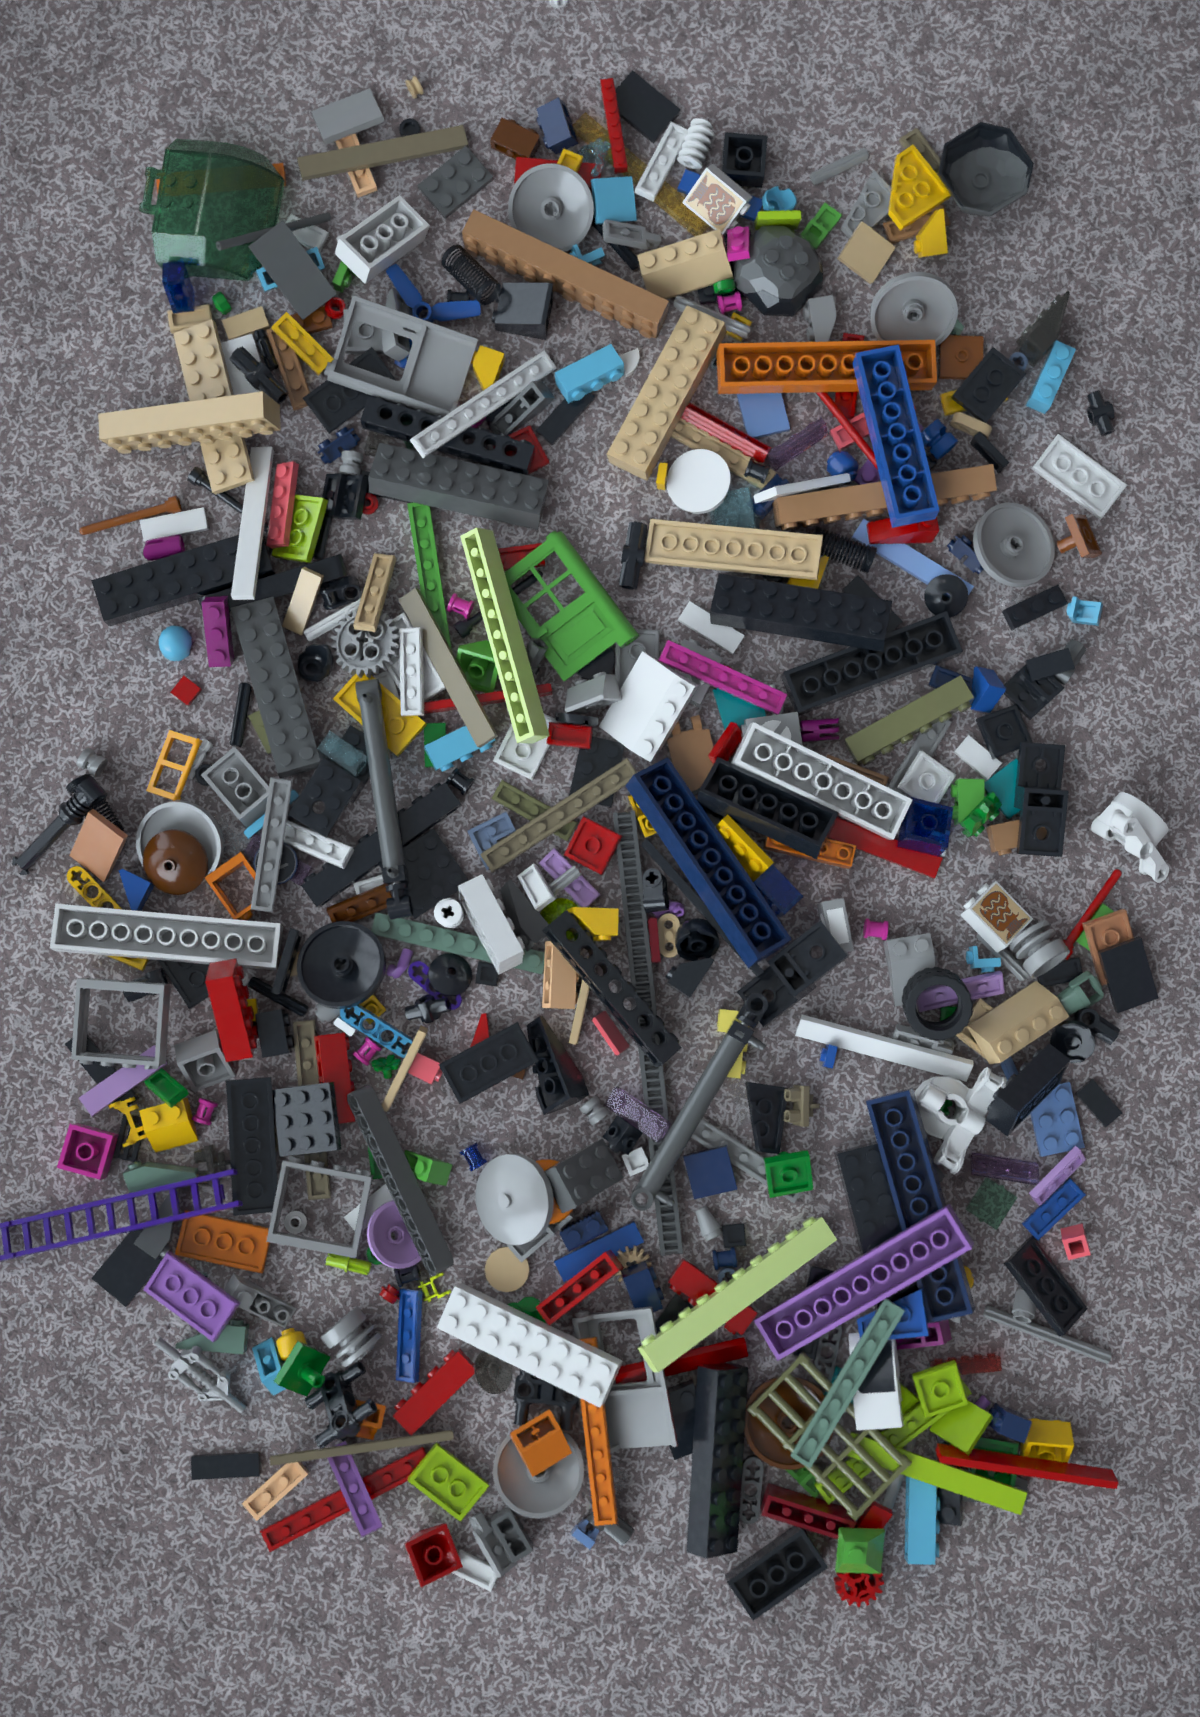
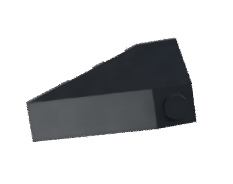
M539 1016L527 1024L528 1040L539 1060L535 1066H532L533 1074L538 1073L539 1087H535V1091L543 1115L576 1104L587 1097L589 1092L581 1072L545 1018Z

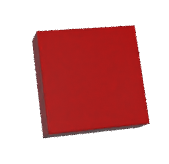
M183 676L170 693L189 707L202 689Z

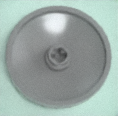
M542 164L526 171L513 186L508 202L509 220L513 228L565 252L572 249L573 245H578L590 230L594 216V201L587 183L577 172L560 164Z
M909 272L891 279L879 289L870 308V323L878 341L935 340V345L938 346L952 332L958 316L957 301L952 288L942 278L927 272Z
M1001 503L986 511L976 523L973 534L975 554L983 569L996 581L1011 587H1027L1042 579L1049 572L1055 556L1054 540L1047 524L1032 509L1018 503Z
M183 800L169 801L156 806L142 819L136 835V849L142 866L143 854L148 842L160 832L178 829L192 834L203 845L208 858L206 876L219 867L224 853L223 835L213 816L201 806ZM168 862L167 866L172 869V864Z
M511 1153L492 1159L483 1168L477 1181L475 1198L479 1217L486 1230L500 1242L509 1245L526 1244L540 1237L550 1223L554 1206L550 1181L540 1165L528 1156Z
M562 1430L572 1454L534 1477L530 1474L510 1438V1434L498 1448L493 1464L495 1487L502 1501L517 1514L533 1519L552 1517L564 1511L576 1499L583 1482L584 1462L579 1447L565 1431Z

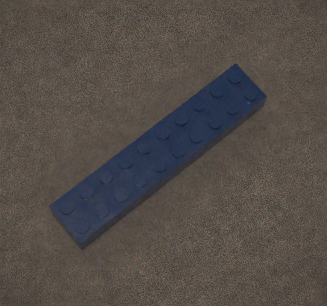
M667 757L634 774L626 784V788L748 968L779 951L791 941V937L669 758Z
M913 1088L870 1098L866 1101L902 1231L946 1206ZM961 1255L916 1280L919 1290H923L928 1324L974 1313L976 1307Z

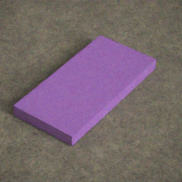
M171 1251L165 1254L143 1289L212 1342L217 1341L240 1304L238 1300Z

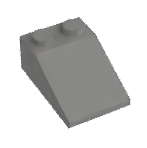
M233 747L201 774L246 828L265 814L269 785L236 747Z
M931 933L883 941L895 1006L903 1005V989L907 985V981L915 973L926 968L936 967Z

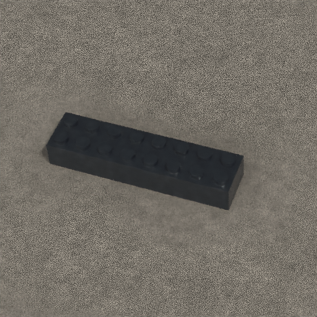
M239 535L91 580L103 621L108 626H114L232 588ZM264 535L257 580L276 574Z
M719 573L710 609V622L715 625L883 652L891 616L892 601Z
M945 611L887 633L883 652L849 647L784 671L781 678L794 712H798V716L956 658L963 650L949 615Z
M877 1141L834 1152L861 1255L902 1232ZM917 1281L887 1297V1299L894 1302L919 1290ZM882 1301L874 1305L875 1310L879 1308Z
M729 1362L700 1365L697 1370L686 1552L705 1559L738 1551L748 1367Z

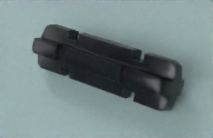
M256 330L254 336L258 342L257 344L265 365L270 371L278 368V364L274 358L275 356L265 330Z

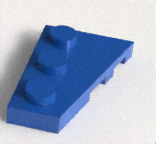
M922 1289L893 1302L905 1309V1312L888 1340L929 1336ZM877 1310L857 1319L860 1338Z

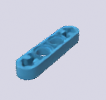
M361 1005L354 1006V1013L360 1016L361 1012L364 1013L360 1017L359 1023L355 1022L357 1017L352 1014L348 1017L346 1016V1010L340 1009V1016L346 1023L398 1056L405 1058L408 1050L402 1052V1046L396 1043L398 1036H400V1043L404 1045L410 1043L411 1046L413 1042L411 1037ZM366 1018H371L375 1021V1026L372 1029H365L362 1023ZM385 1030L392 1031L394 1034L393 1039L390 1041L383 1040L381 1038L382 1032Z

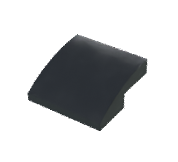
M342 473L326 474L322 498L326 499L328 504L324 516H329L333 519L361 520L368 477L364 475L347 476Z
M1026 664L1004 684L1006 688L1005 696L1014 705L1016 704L1018 709L1029 720L1064 689L1053 676L1031 682Z

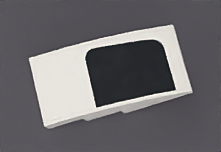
M859 1332L849 1333V1354L852 1353L860 1339ZM895 1339L887 1340L853 1397L857 1430L899 1428L904 1426L900 1403L902 1401L899 1382L900 1369Z

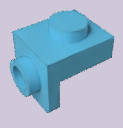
M577 244L572 246V252L570 253V255L594 266L600 265L602 263L601 260L605 256L602 247L582 256Z
M1073 596L1072 602H1069L1067 606V615L1073 623L1099 626L1103 604L1101 602L1079 600L1078 597Z
M971 946L969 951H966V962L970 964V969L981 968V972H995V967H1001V958L978 959L977 946Z

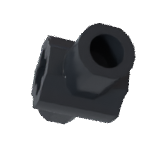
M1101 391L1088 394L1087 399L1090 407L1087 408V416L1092 426H1098L1101 436L1113 433L1115 431L1111 421L1115 418L1113 405L1109 401L1104 402Z
M430 994L417 999L414 1005L405 1007L407 1020L421 1018V1021L426 1024L439 1019L441 1013L451 1011V1003L448 997L435 1000L434 996Z

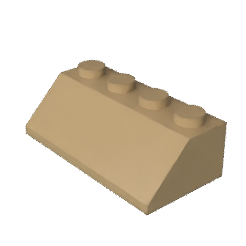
M720 229L637 255L647 291L664 299L708 287L722 280L734 278L730 261L728 262L725 240Z
M1034 981L969 1024L967 1028L988 1063L996 1064L1003 1062L1067 1019L1069 1015L1058 997L1040 983Z

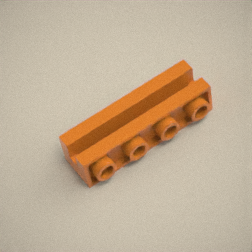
M767 836L763 849L849 869L852 867L856 845L827 839L817 860Z

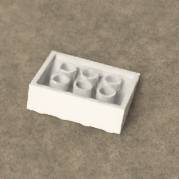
M642 651L620 689L622 700L612 703L599 727L634 753L652 762L658 756L699 685Z

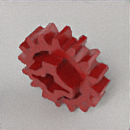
M882 1572L881 1574H872L873 1580L870 1579L869 1573H836L838 1577L833 1578L836 1592L841 1600H847L850 1606L853 1602H856L857 1607L861 1606V1602H865L868 1606L870 1598L876 1601L875 1593H882L879 1585H884ZM845 1582L848 1584V1590L845 1588Z

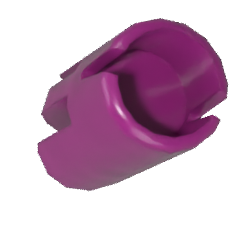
M178 534L147 540L143 549V556L151 561L184 552L183 538Z
M839 718L801 720L799 725L802 730V742L839 740L840 736L837 734L819 735L839 732V726H819L839 723Z

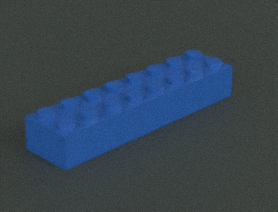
M899 345L858 352L853 360V368L891 526L894 528L934 520L940 510Z

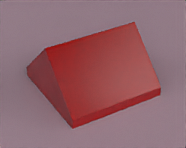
M446 1523L420 1530L404 1543L421 1588L463 1567Z

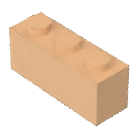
M546 941L542 1008L575 1009L578 1001L576 983L578 982L579 974L553 943Z

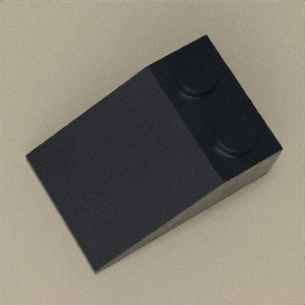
M692 1379L667 1388L678 1443L677 1447L669 1445L674 1460L692 1454L696 1388Z

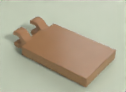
M699 715L690 718L692 730L681 732L679 722H677L671 732L672 738L667 739L672 764L691 792L701 788L713 766L708 757L713 748L709 729H702Z

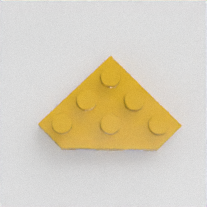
M914 144L899 153L894 162L888 215L898 228L902 230L951 197L936 172Z

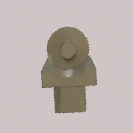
M798 1084L784 1090L785 1101H793V1110H785L784 1112L785 1122L809 1127V1117H813V1108H820V1103H813L814 1094H809L810 1086Z

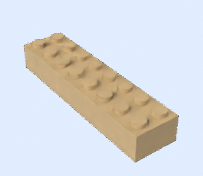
M688 305L686 306L607 453L609 463L648 481L686 406L692 399L715 356L719 343L723 341L726 335L725 322Z
M263 391L98 414L99 440L123 454L131 453V450L137 449L149 451L152 447L170 448L174 444L188 446L192 444L191 442L197 441L210 443L212 439L231 440L235 436L248 438L257 433L270 435L273 434V431L281 430L280 405Z

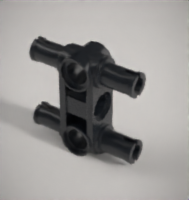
M355 1362L345 1371L339 1370L336 1373H326L323 1385L311 1395L305 1397V1403L309 1409L314 1410L323 1402L326 1407L330 1427L315 1436L316 1444L320 1448L322 1447V1449L336 1439L356 1436L361 1429L363 1420L377 1412V1406L373 1400L368 1399L359 1407H357L351 1382L366 1373L362 1362Z
M520 1369V1374L515 1379L513 1397L514 1403H516L514 1424L524 1425L528 1422L529 1406L532 1403L557 1405L561 1408V1430L573 1431L574 1411L578 1408L579 1397L576 1396L574 1400L566 1401L563 1397V1389L542 1379H535L532 1374ZM527 1383L530 1385L531 1393L528 1396H521L519 1394L518 1387L520 1384Z

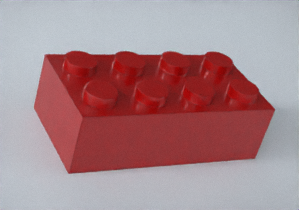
M237 958L210 963L205 980L226 1062L252 1058L254 1049L257 1048L256 1039H259L257 1026H253L252 1019H254L253 1007L248 1006L247 999H249L248 987L243 986L242 979H244L242 965L238 966Z

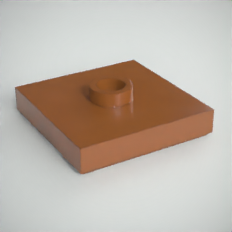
M949 335L940 343L939 379L966 380L983 359L984 336Z

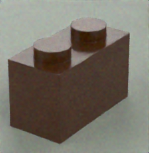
M503 117L490 139L492 149L515 160L516 157L534 158L541 145L540 135L531 128L526 129L519 126L516 121L512 119L507 120Z

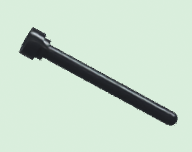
M195 467L188 475L187 481L194 486H203L212 493L210 482L205 472L199 467ZM226 492L215 495L242 515L243 505ZM265 521L264 531L268 533L269 523Z
M538 570L539 575L543 577L542 571ZM531 574L512 589L518 595L538 580L534 574ZM480 611L470 619L459 620L453 625L462 639L470 635V631L473 630L472 627L483 620L482 613Z

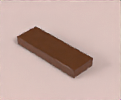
M382 884L327 907L326 911L332 923L339 921L354 922L387 908L386 899L392 897L391 893L386 892L387 885Z

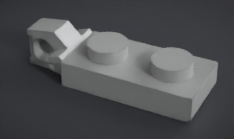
M608 219L604 220L602 225L603 241L607 243L644 250L658 249L661 243V235L649 233V231H646V227Z
M899 1024L896 1025L891 1037L895 1040L951 1055L954 1050V1041L948 1039L930 1040L927 1037L921 1036L917 1031L915 1032L913 1028Z
M482 1512L469 1518L474 1529V1538L496 1577H502L517 1565V1561L515 1563L512 1562L490 1520L486 1521Z

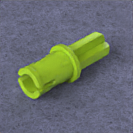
M328 1253L326 1266L344 1269L346 1273L348 1271L364 1275L370 1273L371 1263L368 1261Z

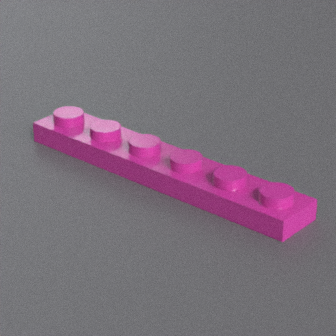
M667 640L658 660L665 665L776 715L780 713L787 696L782 691L670 640Z

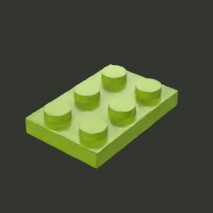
M295 495L289 546L273 548V557L311 563L328 504L326 499Z
M437 1442L407 1478L408 1482L460 1522L489 1487V1483Z

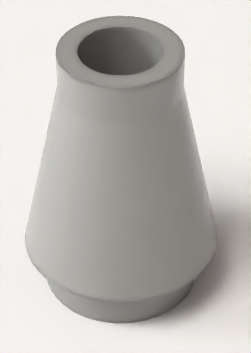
M707 1206L695 1211L701 1235L705 1237L706 1241H710L723 1234L721 1225L708 1210Z

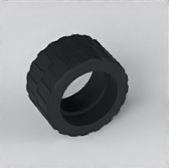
M926 968L915 973L907 981L908 983L903 989L902 1007L909 1024H911L915 1032L917 1031L921 1036L927 1037L930 1040H945L955 1037L969 1024L973 1014V1001L965 983L957 974L952 973L946 968ZM945 985L952 988L957 995L958 1005L956 1010L950 1017L942 1021L931 1022L924 1020L916 1009V1001L919 995L931 986Z

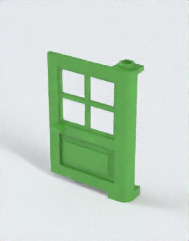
M562 531L551 532L546 537L545 542L505 572L517 619L531 638H540L546 643L548 649L545 657L564 682L616 642L621 648H624L640 637ZM553 552H556L568 570L547 585L534 567ZM531 570L544 589L523 604L510 586ZM572 574L585 593L564 608L551 589ZM548 593L560 609V612L542 626H539L527 608L544 594Z

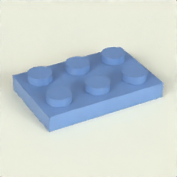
M1070 1082L1060 1083L1030 1113L1041 1157L1071 1151L1075 1146L1079 1149L1085 1148Z

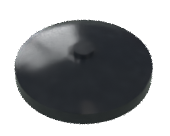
M350 921L333 922L316 930L303 944L297 960V975L304 991L318 1004L333 1009L351 1008L366 1001L380 986L386 970L385 951L379 939L365 926Z

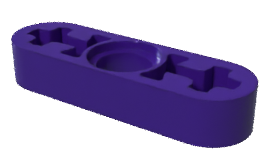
M421 961L411 963L408 968L410 978L431 996H434L435 999H440L438 998L439 992H432L429 989V978L423 985L421 981L424 978L420 975L416 977L413 975L415 973L413 970L415 966H423L422 972L428 976L429 967ZM460 994L456 995L457 997L455 1000L457 1001V1004H451V1010H455L460 1007L462 1003V997Z

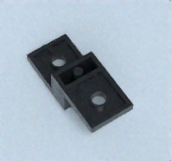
M351 725L349 726L328 760L322 759L288 813L289 816L325 838L328 837L349 802H355L370 778L363 732ZM356 749H360L364 753L360 761L352 759V752ZM316 802H323L325 804V810L320 814L315 813L313 810Z
M1020 742L1014 807L1021 809L1017 854L1063 856L1069 791L1061 789L1065 745ZM1039 759H1043L1046 767L1043 771L1039 772L1036 770L1035 764ZM1040 827H1044L1047 831V835L1043 839H1038L1036 836V832Z
M819 921L767 961L770 966L764 970L765 973L760 977H755L738 990L737 993L744 1002L752 993L763 995L766 990H771L774 993L773 1000L768 1002V1008L759 1021L765 1028L817 988L815 983L849 956L822 921ZM815 946H820L823 954L820 958L815 959L811 956V950ZM759 998L751 1000L750 1006L754 1011L762 1008V1001Z

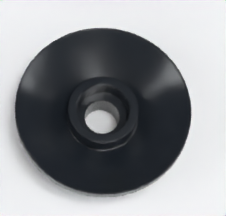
M950 574L939 575L932 579L925 589V604L934 615L947 611L949 618L956 616L967 604V587L957 576ZM944 593H948L950 595V599L948 601H944L942 599V595Z
M446 953L432 961L428 970L430 984L437 992L446 996H456L465 992L471 984L472 970L463 957L457 954ZM453 969L455 975H450L448 970Z

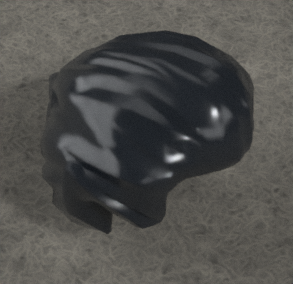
M314 643L305 647V651L299 654L297 662L300 677L306 681L320 682L330 675L333 666V655L328 645Z

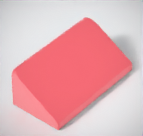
M606 1011L601 1012L592 1019V1022L615 1055L618 1056L629 1048V1044Z

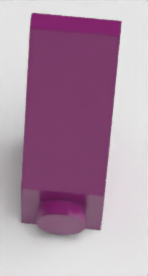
M948 1319L929 1323V1336L895 1339L897 1350L946 1344L952 1339Z

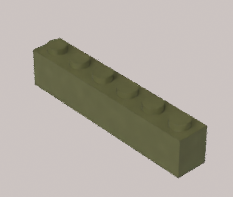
M960 675L846 738L845 745L858 766L862 763L864 766L868 765L880 753L886 755L895 749L894 746L900 742L906 744L914 738L913 735L919 732L924 734L931 730L933 724L939 721L940 723L948 721L952 718L951 714L957 711L962 713L972 706L971 703H973L974 696Z

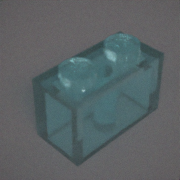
M329 731L317 748L323 755L355 777L358 776L368 762L366 755L331 731Z

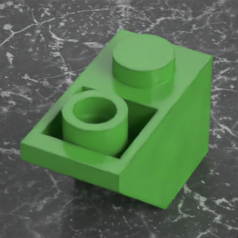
M957 779L951 785V797H954V806L951 807V819H954V825H959L985 798V779Z
M405 1150L404 1154L415 1178L428 1183L447 1185L453 1164Z

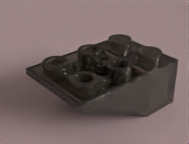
M1068 290L1063 296L1058 294L1050 303L1048 309H1044L1037 316L1036 321L1032 325H1028L1021 333V337L1016 341L1018 346L1015 352L1024 354L1027 357L1028 364L1033 368L1049 352L1058 339L1070 295Z

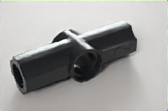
M243 346L237 348L229 358L230 361L245 375L246 380L257 391H263L278 404H281L289 394L288 391L273 377L274 375L261 361L258 362Z
M629 522L626 544L623 546L622 569L619 578V587L624 589L637 590L647 533V525L642 522Z

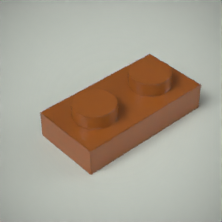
M325 306L319 307L303 320L297 313L290 315L308 334L333 328L331 319L325 312Z

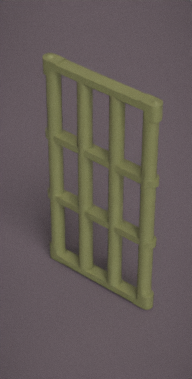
M804 1352L800 1353L795 1361L747 1408V1411L753 1417L756 1416L783 1444L782 1447L785 1450L788 1449L791 1453L796 1446L794 1441L804 1433L814 1414L805 1422L774 1389L785 1380L816 1413L820 1403L790 1373L801 1364L827 1392L832 1386V1383L816 1368ZM767 1396L799 1427L790 1438L759 1407ZM850 1402L846 1411L855 1419L854 1405ZM837 1423L833 1431L848 1446L838 1455L825 1443L821 1451L832 1462L823 1471L814 1463L810 1469L806 1468L816 1478L815 1481L821 1483L855 1521L912 1462L905 1454L902 1455L877 1429L862 1430L853 1438ZM867 1434L900 1465L891 1475L859 1444ZM851 1450L883 1481L875 1491L844 1462L843 1459ZM836 1466L867 1497L859 1508L827 1477Z

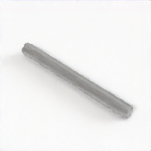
M986 1306L983 1311V1316L992 1321L1106 1364L1111 1360V1352L1067 1335L1059 1337L1054 1330L1033 1322L1027 1324L1017 1322L1013 1319L1012 1314L991 1306Z

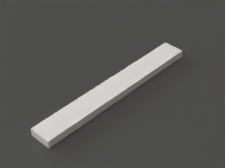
M542 351L410 439L411 443L422 458L426 457L516 397L532 381H540L555 371L557 367L546 351Z
M251 447L250 463L255 481L246 483L231 591L233 600L255 599L274 455L273 447Z
M801 1015L795 1036L966 1082L973 1068V1060L806 1015Z

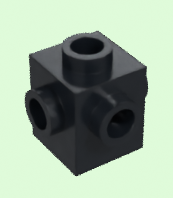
M617 1115L603 1135V1138L609 1142L607 1147L614 1152L619 1153L621 1150L629 1155L643 1132Z

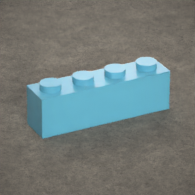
M906 1476L905 1560L908 1564L935 1565V1557H939V1544L936 1543V1534H939L940 1531L939 1520H936V1511L940 1510V1499L936 1496V1489L939 1487Z

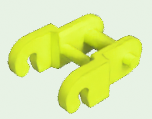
M443 1272L430 1277V1281L426 1283L420 1282L421 1285L418 1288H422L426 1297L423 1301L428 1300L430 1302L433 1297L437 1296L439 1299L451 1293V1290H447L440 1294L434 1285V1279L443 1276ZM431 1284L434 1291L432 1295L429 1294L426 1287Z

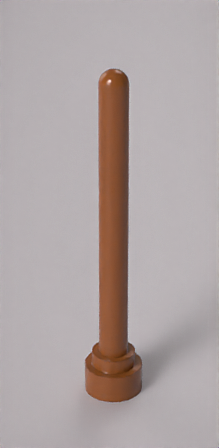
M177 495L172 496L164 504L83 526L79 532L81 535H87L165 512L175 514L182 512L181 503Z

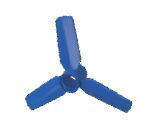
M398 264L391 265L386 269L387 275L406 305L413 309L414 317L419 318V313L422 310H429L428 316L423 318V320L431 323L434 320L443 322L481 315V306L477 300L440 302L430 307L428 303L423 302L422 295ZM408 338L411 350L412 340ZM408 356L399 362L395 360V365L405 369Z

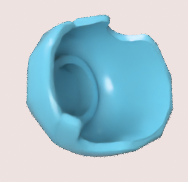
M776 186L767 190L762 197L764 211L794 210L797 204L796 196L789 188L780 190Z
M172 625L166 627L160 634L159 648L165 658L171 661H181L190 654L192 638L185 628Z

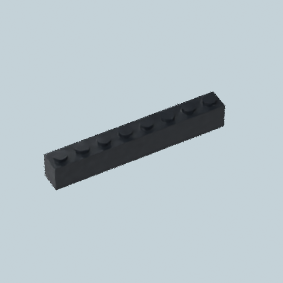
M440 782L429 789L431 793L425 797L422 795L411 802L413 806L407 810L403 808L397 812L402 848L462 806L446 782L442 785ZM377 827V831L371 836L366 834L358 840L359 844L353 848L354 852L345 869L327 862L322 866L323 870L318 874L312 873L304 879L305 883L301 886L317 908L325 905L382 862Z

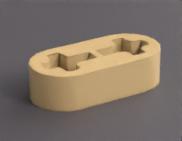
M956 412L950 422L952 427L972 436H975L980 431L988 439L992 431V427L987 423L960 412Z

